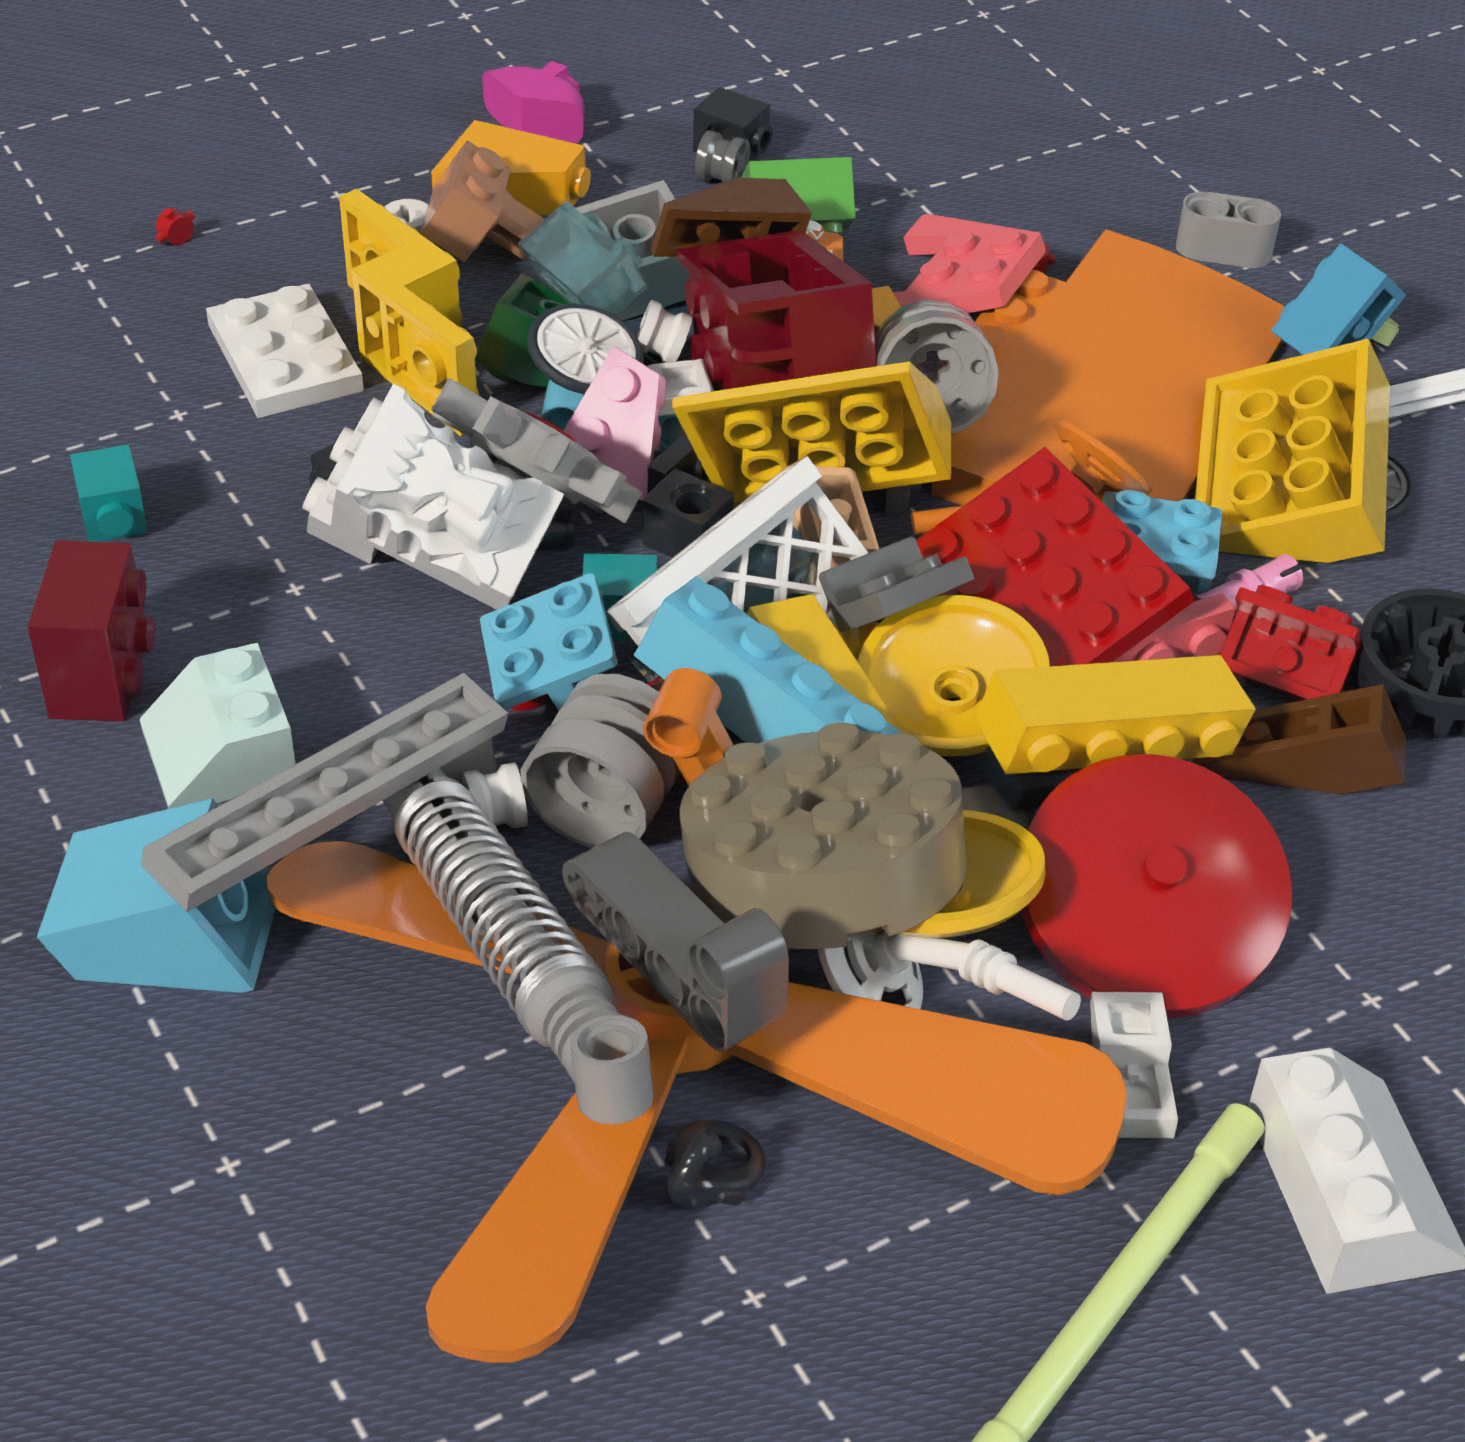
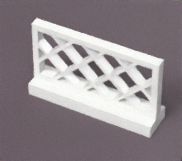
M807 456L783 469L606 611V615L619 633L626 630L639 646L663 600L697 576L705 583L710 580L733 583L732 603L742 611L744 608L746 585L774 589L773 602L785 600L787 592L806 595L814 594L832 624H834L836 621L831 609L827 610L828 601L821 586L819 574L830 569L832 555L853 560L868 554V551L816 483L822 475ZM806 502H808L822 521L820 543L792 538L794 512ZM780 524L779 536L768 534ZM833 537L835 538V540L838 542V544H839L840 546L832 545V544H833ZM755 543L778 547L776 579L747 575L749 548ZM791 549L819 553L816 586L788 581ZM735 560L734 573L722 571Z

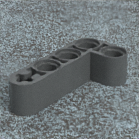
M625 831L563 864L562 874L565 886L581 913L715 1051L723 1052L786 1015L789 971L788 948L778 926L764 911L753 908L724 924L631 832Z

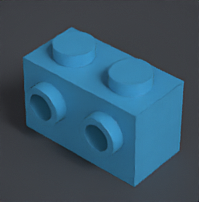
M1340 243L1330 256L1320 262L1314 272V277L1299 296L1284 307L1279 321L1271 331L1299 355L1368 338L1371 340L1405 298L1406 294L1385 273Z

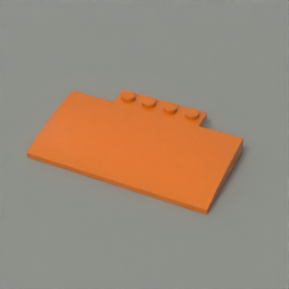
M1105 229L1066 282L1048 277L1040 271L1032 270L1004 307L983 310L976 319L975 323L982 330L993 348L999 374L996 395L980 419L966 430L954 433L951 436V479L932 482L931 495L964 506L1043 447H1046L1071 471L1077 463L1064 447L1055 428V424L1059 419H1065L1096 437L1139 472L1152 488V492L1148 495L1149 497L1171 501L1188 499L1197 484L1206 379L1272 363L1284 342L1271 329L1279 321L1280 314L1285 306L1200 263L1158 246ZM1104 485L1098 494L1092 493L1103 501L1105 491L1121 492V490Z

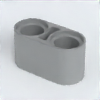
M1199 191L1191 193L1183 201L1176 249L1181 255L1193 260L1245 268L1264 267L1271 262L1281 212L1276 205L1261 199Z

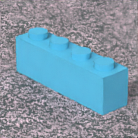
M697 576L663 600L634 653L637 659L663 679H666L667 675L673 670L679 668H692L704 672L711 677L720 687L722 694L721 703L716 712L725 727L746 743L758 744L783 736L817 732L822 727L832 723H850L863 732L886 735L902 734V732L887 722L876 708L861 702L836 683L825 669L810 663L781 641L774 630L756 622L730 602L724 592L715 586L705 583Z

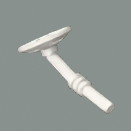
M881 928L846 934L849 959L855 973L862 982L861 984L858 983L847 963L843 947L818 949L823 971L834 992L881 1001L883 991L894 992L901 988L907 1002L904 1006L920 1009L923 1000V982L918 963L958 970L962 979L973 982L980 988H986L987 991L997 995L1005 991L1063 1020L1068 1021L1072 1019L1080 1007L1081 999L1078 993L1017 965V960L1013 954L1002 951L1000 948L989 945L987 942L979 939L969 944L942 938H921L900 934L889 937L886 931Z

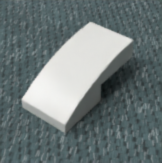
M1092 992L1090 1000L1092 1047L1107 1054L1121 1071L1127 1092L1124 1120L1119 1138L1174 1139L1178 1116L1168 1067L1172 1043L1162 993Z

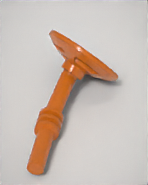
M1065 419L1057 421L1055 428L1068 453L1077 463L1071 472L1091 492L1098 494L1104 485L1121 491L1135 490L1146 495L1152 492L1150 484L1139 472L1096 437ZM962 506L911 512L913 534L921 535L927 533Z

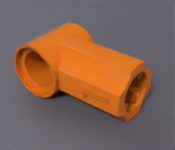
M679 668L667 675L644 722L643 732L646 740L653 748L662 754L673 757L689 786L706 769L725 758L726 750L733 746V743L716 713L722 699L720 687L704 672L692 668Z

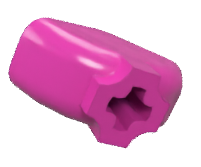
M550 61L541 69L528 66L503 67L483 73V97L486 108L491 116L503 127L575 144L580 142L584 130V100L580 94V84L570 76L567 66Z

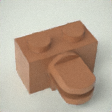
M467 140L435 183L420 234L464 262L473 251L477 250L486 236L525 260L532 256L538 248L537 244H541L549 234V227L543 217L512 198L511 193L505 190L511 168L504 164L500 156L488 148H479Z

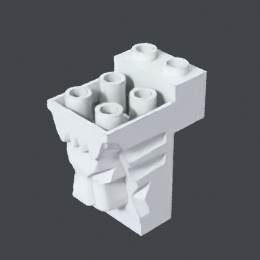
M393 384L384 402L376 398L372 399L355 431L345 427L338 437L330 455V459L337 462L327 481L317 477L302 509L310 512L307 533L369 564L372 563L377 551L380 550L496 610L509 605L558 510L564 494L536 478L524 479L510 468L491 462L486 451L477 445L471 448L461 446L454 438L453 429L447 425L444 428L431 426L425 419V410L411 400L405 389Z

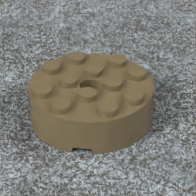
M832 723L822 727L817 732L783 736L758 744H736L726 750L725 758L710 766L690 783L681 801L680 822L689 889L724 924L753 908L761 909L776 923L784 937L787 948L829 949L847 947L846 934L867 931L884 926L889 937L924 922L943 909L957 894L965 879L967 857L962 787L959 777L945 759L932 750L920 745L919 739L913 735H886L863 732L850 723Z

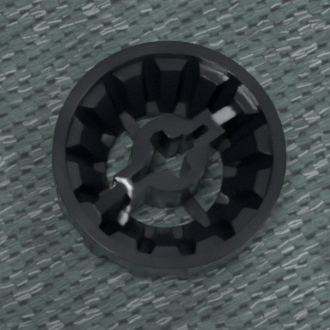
M1414 589L1399 592L1381 600L1368 612L1360 632L1361 645L1354 672L1357 684L1360 688L1383 684L1393 709L1398 711L1397 718L1401 727L1407 731L1413 722L1417 721L1431 725L1432 738L1447 736L1451 726H1455L1461 736L1465 737V688H1463L1465 684V594L1443 589ZM1411 661L1408 672L1396 669L1400 665Z

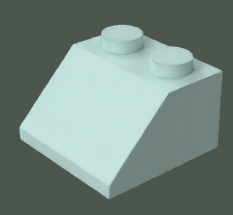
M258 643L195 657L140 718L141 729L168 809L213 798L216 803L231 800L295 765L291 728Z

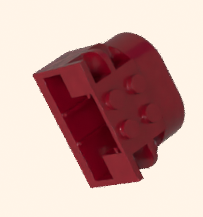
M802 230L676 249L677 260L689 271V281L685 282V298L688 314L693 316L694 335L690 336L692 360L703 359L714 391L876 367L872 283Z

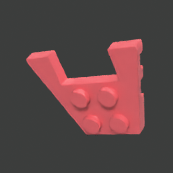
M922 214L903 237L908 255H935L920 268V274L906 291L893 292L900 306L926 299L947 301L967 313L1004 307L1045 254L1046 249L1042 234L1040 232L932 214Z

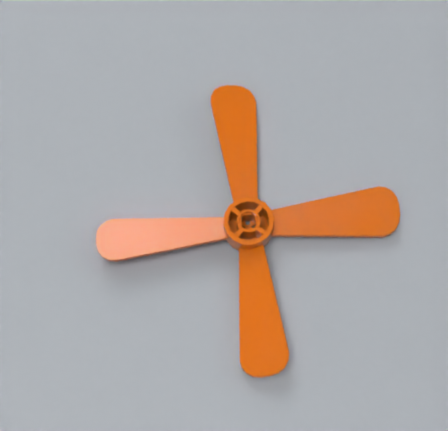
M344 841L319 842L302 846L289 853L266 876L269 901L278 911L294 919L482 966L481 961L475 957L472 948L467 945L464 936L459 933L456 924L450 920L448 912L442 908L440 900L434 896L432 889L426 884L424 877L419 874L417 867L413 864L360 844ZM568 926L575 933L577 940L584 945L586 952L593 957L595 963L599 965V968L605 974L613 993L612 1003L617 1012L636 1019L646 1030L654 1091L652 1105L643 1115L632 1121L621 1124H601L588 1119L580 1112L576 1092L432 1287L426 1304L429 1336L442 1351L460 1358L487 1363L517 1362L538 1355L560 1340L576 1318L676 1074L707 1070L734 1055L1031 1191L1063 1195L1082 1190L1101 1176L1114 1153L1123 1125L1127 1097L1121 1071L1107 1054L1087 1043L788 982L787 1012L784 1017L727 1050L718 1052L711 1048L610 942ZM551 927L549 932H555V927ZM560 939L558 945H563L564 940ZM489 941L487 948L494 949V943ZM498 953L496 956V960H504L503 956L500 953ZM509 966L505 968L506 973H513Z

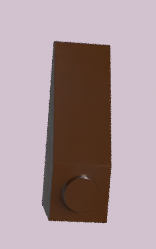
M736 178L664 203L650 251L654 257H677L676 249L797 230H802L806 233L812 212L786 179Z
M1381 684L1256 709L1232 755L1193 758V763L1223 778L1342 795L1404 783L1406 737L1384 685Z

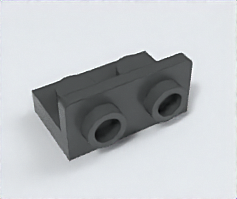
M914 537L905 538L819 574L821 586L840 633L885 618L975 579L966 556L944 564L941 563L938 553L923 558Z

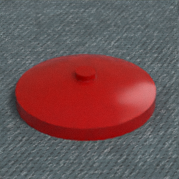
M1154 754L1124 755L1096 762L1077 771L1060 783L1039 807L1028 828V831L1034 835L1043 848L1046 874L1039 893L1021 910L1025 925L1035 946L1055 972L1069 985L1090 999L1092 992L1162 993L1167 1019L1205 1013L1233 1000L1250 987L1274 958L1285 937L1292 907V885L1290 870L1280 840L1264 814L1248 796L1220 775L1186 760Z

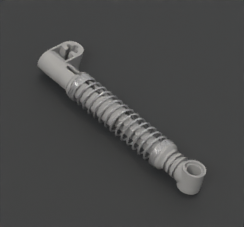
M490 738L382 801L393 816L392 827L399 844L404 849V852L409 855L411 862L416 865L419 874L424 877L434 896L440 900L442 908L448 912L450 920L456 924L459 933L464 936L467 945L472 948L475 957L481 961L484 970L489 973L492 982L498 986L501 996L507 999L510 1009L516 1013L522 1027L542 1046L550 1047L554 1054L557 1055L560 1063L565 1067V1070L575 1083L580 1112L588 1119L601 1124H621L632 1121L649 1109L654 1097L646 1030L636 1019L617 1012L612 1003V990L602 969L595 963L593 957L586 952L584 945L577 940L575 933L568 928L565 919L558 914L556 907L550 903L547 895L541 891L539 884L532 879L530 872L524 868L522 861L515 856L513 849L506 843L505 838L498 832L496 826L490 822L488 815L482 811L480 804L472 793L462 785L463 772L477 770L483 775L497 772L493 741ZM534 902L537 903L536 907H532ZM542 914L546 915V919H541ZM555 927V932H549L550 928ZM560 939L564 940L563 945H558ZM489 941L494 943V949L487 948ZM498 953L503 956V961L496 960ZM507 966L513 971L512 974L505 973ZM516 978L520 981V986H514Z

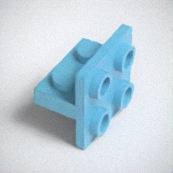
M1135 490L1104 492L1102 502L1191 588L1193 596L1210 590L1212 579L1215 578L1218 562L1222 510L1220 508L1210 507L1204 502L1194 499L1171 501L1152 498Z
M588 573L513 604L503 606L480 618L494 698L504 710L548 693L559 711L578 682L594 674L611 669L618 663L600 585L593 573Z

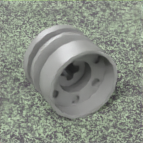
M923 299L901 306L883 321L875 336L876 366L911 362L939 388L951 420V434L966 430L985 414L996 395L999 369L992 346L982 330L966 311L947 301ZM933 350L936 351L940 360L935 362L934 371L927 373L920 363L926 361V352Z
M594 674L578 682L567 701L559 710L551 726H548L520 769L524 794L531 808L551 829L568 840L589 848H594L625 831L631 832L639 839L641 838L663 803L664 797L681 773L673 757L662 754L653 748L646 740L643 732L644 722L659 693L642 681L620 674Z

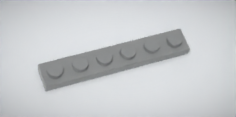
M462 673L143 847L141 866L188 912L503 732L508 712L465 673Z

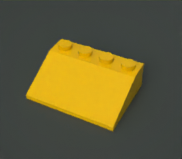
M1369 338L1206 379L1195 500L1222 510L1218 552L1274 558L1287 554L1295 560L1330 563L1385 551L1390 384Z
M911 362L674 397L672 401V408L711 483L734 493V509L783 469L807 456L814 466L850 467L856 472L862 492L951 479V420L939 388Z

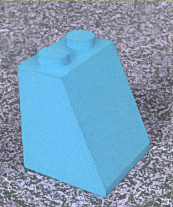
M213 798L73 833L37 938L75 980L234 993L254 991L276 909L268 897L266 876L270 872L268 867L261 869L186 912L141 866L143 847L217 808L218 804Z

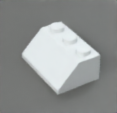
M1331 1047L1261 1059L1248 1107L1255 1111L1264 1123L1265 1131L1259 1139L1326 1294L1465 1269V1247L1384 1080Z

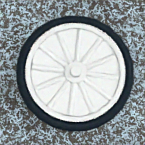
M574 303L558 305L538 315L529 327L527 344L534 364L548 379L569 391L585 395L613 346L641 363L644 360L642 346L636 334L617 316L601 308Z

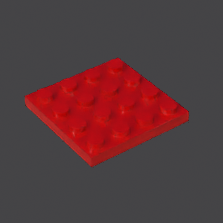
M1043 447L916 540L923 558L938 553L941 563L944 564L966 556L971 567L974 580L937 596L966 595L979 597L999 603L1023 617L1042 639L1050 666L1113 662L1195 602L1191 588L1046 447ZM951 698V699H949V700H950V701H958V700H961V699Z

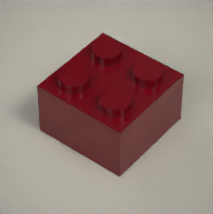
M55 540L27 626L49 719L125 722L131 696H140L143 686V665L141 660L143 653H151L153 650L155 624L153 616L144 615L143 605L147 589L146 574L143 569H136L131 543Z

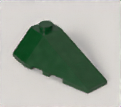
M521 273L497 302L475 357V362L486 366L488 373L499 380L506 382L519 381L523 384L548 387L550 379L537 368L528 351L527 336L529 327L536 317L547 309L563 304L584 303ZM650 352L643 354V364L646 366L662 363L658 355Z

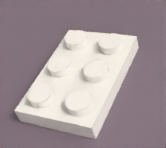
M310 284L286 286L275 292L246 299H232L225 304L206 308L208 325L257 418L364 391L360 369Z

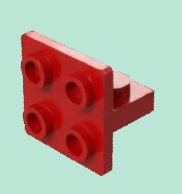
M1258 585L1256 592L1240 587L1235 597L1238 611L1220 653L1235 678L1299 701L1343 692L1353 665L1356 666L1361 645L1360 630L1351 625L1353 619L1341 611L1326 606H1317L1315 612L1291 604L1293 598L1290 595L1269 586Z

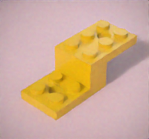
M358 189L339 196L348 286L354 291L360 359L390 383L405 389L412 400L431 414H433L431 408L448 378L453 379L479 395L476 386L475 357L477 349L474 337L461 327L463 318L459 307L458 280L460 278V271L457 260L451 254L443 251L422 236L415 228L405 224L387 211L384 206L377 204ZM450 427L460 437L465 435L462 432Z

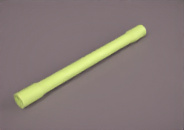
M1236 1103L1230 1104L1196 1147L1194 1157L999 1413L994 1419L983 1425L971 1442H1029L1221 1183L1234 1174L1261 1138L1265 1127L1262 1119L1255 1111L1245 1105Z

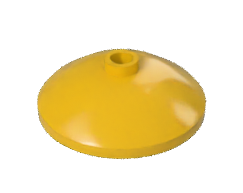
M966 595L932 597L887 616L870 633L863 644L857 661L904 734L917 737L920 745L938 755L950 757L979 754L985 752L987 747L990 746L975 720V716L994 670L1050 667L1048 654L1042 639L1023 617L999 603ZM951 698L961 699L958 701H948Z
M963 810L967 871L961 888L954 898L935 915L898 934L921 938L956 937L983 931L1010 919L1036 897L1044 883L1046 874L1045 855L1039 841L1024 827L1008 819L984 812Z

